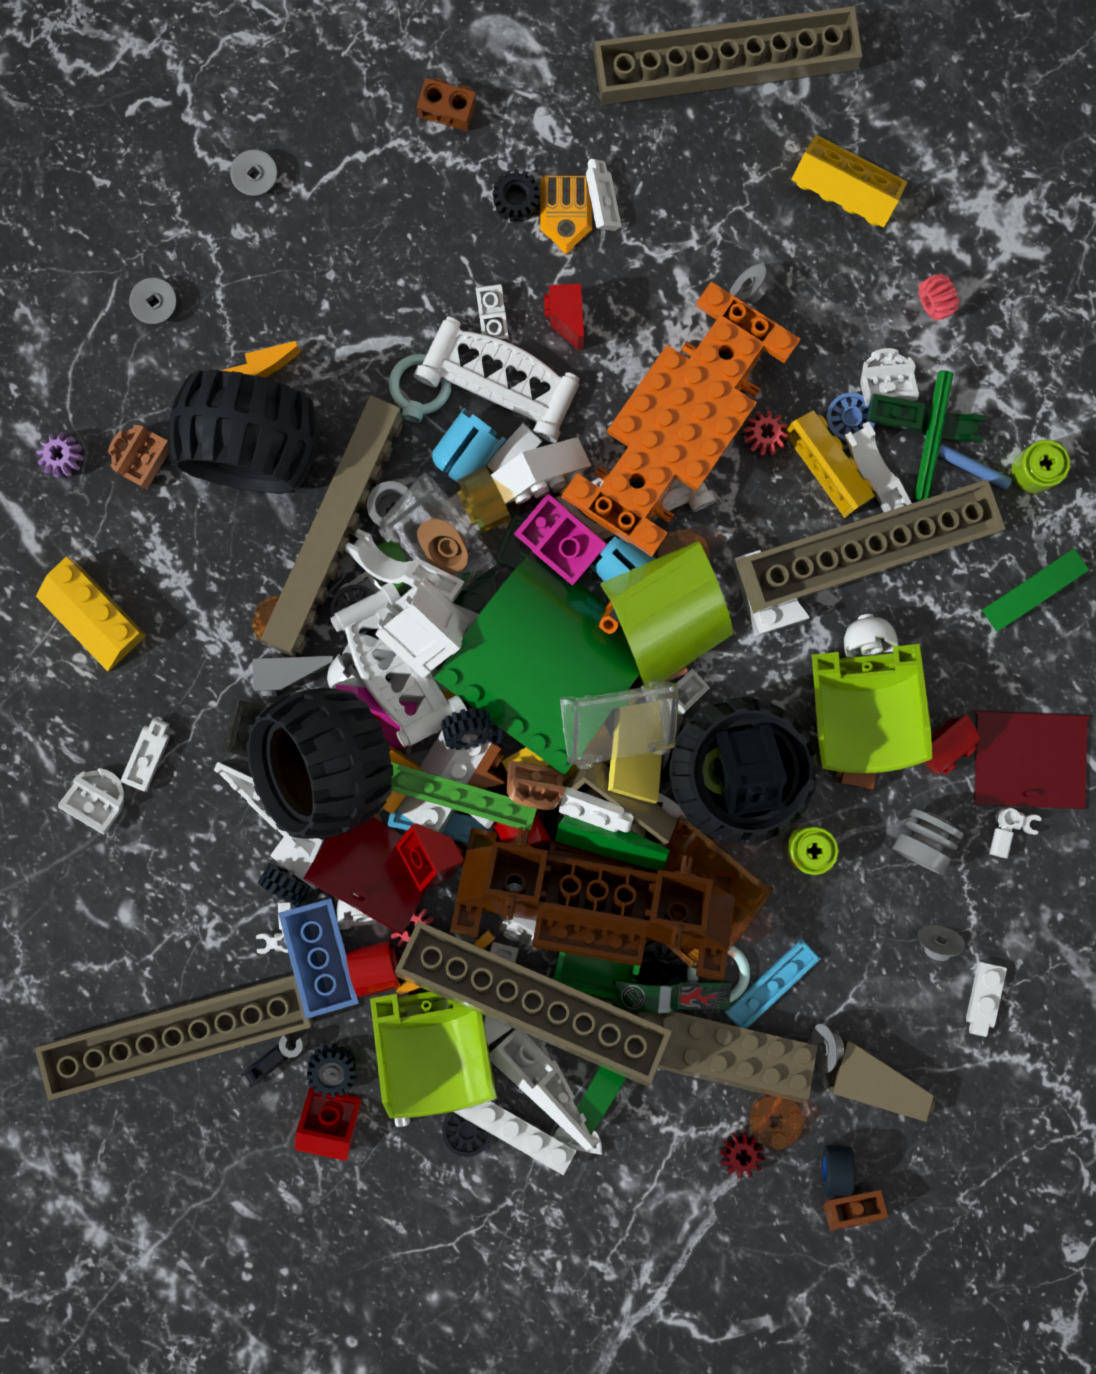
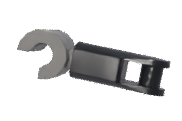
M290 1033L283 1035L279 1045L273 1047L240 1075L242 1077L245 1075L250 1082L249 1087H253L287 1061L288 1057L292 1058L301 1054L308 1046L307 1035H303L296 1041V1047L291 1045L292 1036ZM256 1066L263 1072L260 1077L253 1069Z

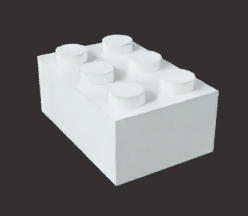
M576 437L522 452L491 474L504 504L512 501L520 504L529 500L532 495L535 498H540L549 493V490L556 493L567 488V482H571L577 473L584 476L583 471L589 468L591 464L579 438Z

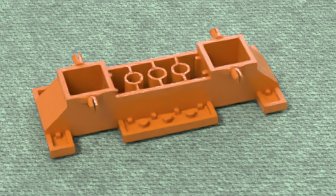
M710 282L696 302V307L716 319V321L698 347L693 346L688 341L682 346L681 351L691 356L690 359L669 345H666L607 429L609 435L628 446V448L611 472L601 466L596 469L594 476L604 481L599 488L577 473L562 494L563 499L583 511L586 516L651 557L655 554L668 532L650 520L658 516L669 524L675 515L662 507L663 499L671 489L672 484L678 479L697 492L755 408L757 402L743 394L741 390L754 398L760 392L761 388L749 382L748 379L763 351H766L785 364L800 341L799 337L713 282ZM726 352L732 358L729 360L722 359L719 353ZM633 479L641 480L644 486L639 489L633 488L630 485V481Z

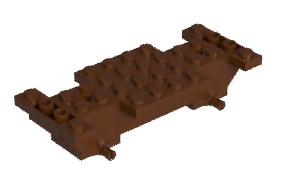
M519 827L516 842L512 843L497 842L498 832L471 828L450 928L451 933L478 937L482 913L500 914L503 919H506L508 916V920L517 917L536 921L532 947L641 966L645 940L669 944V947L674 949L675 945V949H681V947L698 949L696 976L724 980L735 903L737 874L710 870L709 879L698 877L691 873L693 857L691 856L688 858L687 866V856H682L680 871L668 872L658 870L656 874V870L557 842L550 843L548 854V850L533 848L527 844L530 832L528 828H525L522 838L523 827ZM517 883L522 888L518 891H512L508 888V885ZM673 911L680 912L684 918L680 920L674 919L670 913Z

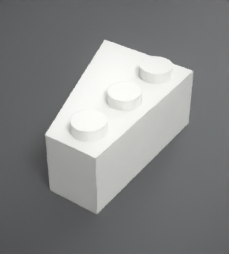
M760 550L736 557L731 562L755 637L810 618L797 600L753 614L736 563L744 557L760 553Z

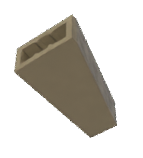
M843 1037L844 1055L841 1060H837L828 1089L835 1095L926 1122L928 1115L931 1116L934 1111V1096L868 1051Z

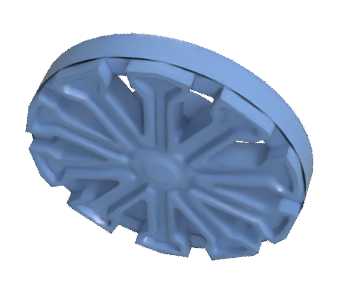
M858 393L842 394L835 398L827 409L826 422L832 435L837 436L841 441L847 442L845 434L850 432L851 428L854 433L859 431L858 426L862 429L864 428L863 424L865 422L862 420H867L868 413L862 414V411L868 409L869 406H865L863 395ZM847 398H850L852 400L851 406L848 405L846 401ZM858 400L862 401V405L859 408L856 407ZM840 402L843 409L836 406V403ZM834 411L840 416H832L831 412ZM832 422H841L837 427H834ZM870 422L872 428H874L875 423ZM846 426L844 435L840 434L839 431Z

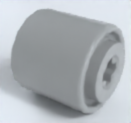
M382 482L374 487L368 495V514L378 529L393 535L404 533L415 523L418 514L416 501L410 490L400 482ZM393 504H396L398 509H402L401 513H397L396 518H392L391 513H387V510L392 509Z

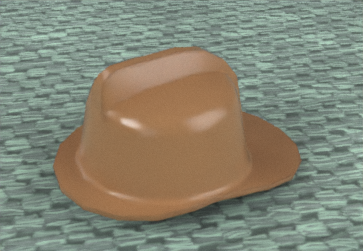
M434 518L422 522L418 528L417 538L430 564L451 575L461 572L468 562L466 541L462 534L446 520Z

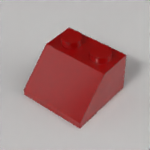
M581 283L549 285V294H544L545 318H550V326L577 350H583L584 327Z
M967 714L953 716L931 734L932 759L924 763L933 774H947L956 767L955 761L962 755L965 758L977 749L975 744L981 739Z
M417 823L411 825L396 844V848L420 892L447 881L464 862L462 851L458 845H455L452 837Z
M313 1087L309 1088L296 1130L295 1150L347 1161L362 1098L346 1094L340 1096L339 1093H336V1098H331V1094L327 1093L325 1098L322 1097L321 1091L316 1094Z

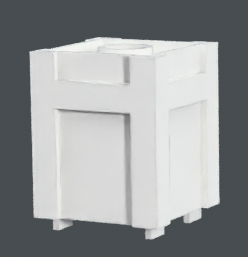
M425 577L419 582L415 579L412 583L413 588L392 604L386 603L384 608L386 615L384 620L379 619L377 623L379 629L375 634L422 678L461 648L462 637L470 624V620Z

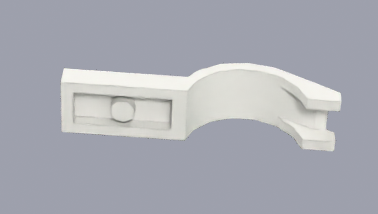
M870 422L864 423V428L854 434L851 432L845 434L851 456L859 467L858 472L863 479H868L874 488L873 493L883 512L912 504L899 478L894 476L884 463L876 446V434Z
M357 529L355 537L358 539L354 545L350 543L345 545V551L369 574L381 581L398 584L404 582L412 586L415 579L419 582L425 577L451 603L455 601L463 589L465 581L417 557L413 561L401 562L386 556L375 545L371 534Z

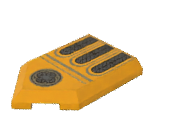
M544 176L540 178V230L565 255L592 231V202L586 176Z

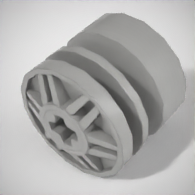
M912 809L910 816L918 820L919 824L906 820L905 825L914 834L909 836L900 833L892 849L907 859L935 873L944 875L951 859L942 850L943 848L957 850L958 846L949 841L948 838L951 837L961 841L964 834L957 830L952 823L931 812Z

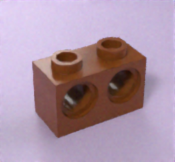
M425 78L416 107L418 118L468 132L477 103L476 92L464 85H458V87L449 85L446 81L439 78H433V80ZM432 96L441 97L438 102L429 101ZM457 103H464L466 104V107L463 109H456L454 108V105Z

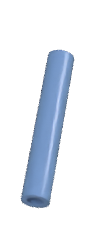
M941 443L938 457L984 480L988 479L990 483L1004 490H1007L1010 486L1012 478Z

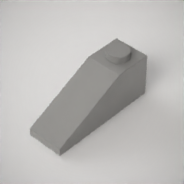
M335 657L253 659V690L261 692L262 697L277 696V691H286L330 667Z

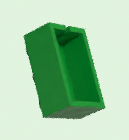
M558 952L552 979L585 994L618 1001L619 987L613 985V979L637 982L636 975L639 974L640 966Z

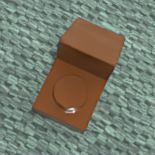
M497 742L491 743L467 784L484 789L507 783L506 779L491 771L492 768L497 769L505 756L502 754L505 747Z

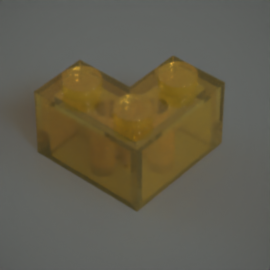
M483 467L457 480L461 488L460 491H457V494L466 510V514L471 525L477 524L481 533L510 520L502 495L487 467Z

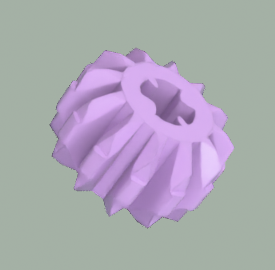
M59 433L56 438L55 435L49 434L50 442L40 441L41 445L44 446V450L40 449L36 452L39 456H42L38 464L42 467L45 466V473L49 475L54 473L55 477L61 478L63 473L70 477L72 474L71 468L77 471L80 470L76 462L83 461L84 457L78 454L81 452L82 446L75 444L76 439L70 436L67 438L66 434ZM59 452L64 455L62 459H59L57 456Z

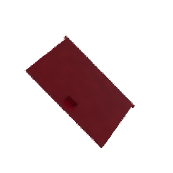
M974 711V714L977 715L976 731L981 739L976 743L974 804L1085 809L1087 722L1090 719V715Z
M373 817L349 832L326 838L303 878L403 935L426 891H419L396 848V844L404 835Z

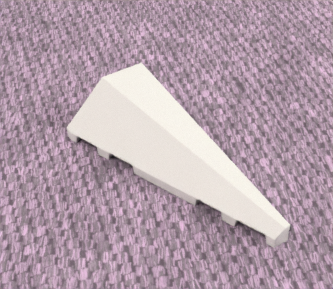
M217 762L214 771L220 774L235 791L240 793L247 800V803L275 830H278L308 862L312 863L326 838H294L289 836V833L286 831H281L276 826L274 820L265 812L264 805L256 794L252 776Z
M517 1029L513 1030L489 1053L491 1062L586 1151L590 1150L598 1141L596 1137H591L585 1125L586 1118L583 1113L579 1114L573 1102L575 1097L556 1060H551L545 1048L546 1042Z

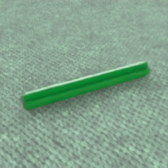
M941 370L937 374L914 498L919 501L928 499L931 496L954 375L953 372Z

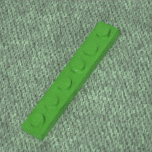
M391 762L393 765L391 785L394 792L515 828L523 827V830L525 828L531 830L537 808L519 805L508 796Z

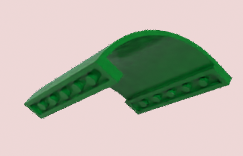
M531 551L488 602L462 637L461 648L447 658L434 679L475 710L477 708H482V711L487 710L490 721L565 775L640 673L621 624L612 634H607L599 627V623L605 614V607L608 604L579 582L572 586Z

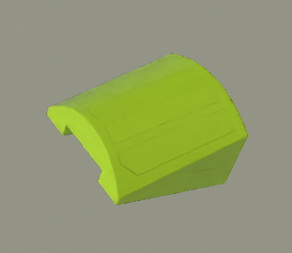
M699 541L600 584L611 601L640 673L637 678L646 692L733 635L732 623L725 599L711 564Z
M920 644L893 646V653L841 659H839V652L812 654L817 730L822 769L846 773H879L908 768L932 759L931 726Z
M433 992L398 997L396 993L370 998L381 1098L389 1118H412L443 1114L497 1099L483 1014Z

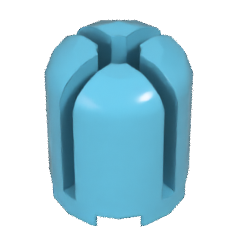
M465 408L433 450L432 458L437 468L447 474L449 473L448 476L460 484L470 485L477 480L506 439L503 436L500 440L495 438L497 432L472 414L468 418L466 416L468 410Z
M615 536L597 557L599 562L595 566L591 564L589 568L603 581L629 572L634 568H638L656 558L649 556L633 544L627 543Z

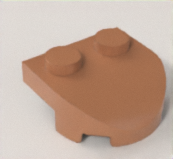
M133 425V428L128 431L121 430L116 434L109 446L108 453L112 459L110 466L120 475L147 490L169 453L168 440L140 425Z
M510 761L507 773V794L513 802L519 805L553 810L558 806L565 792V786H562L563 774L555 768Z

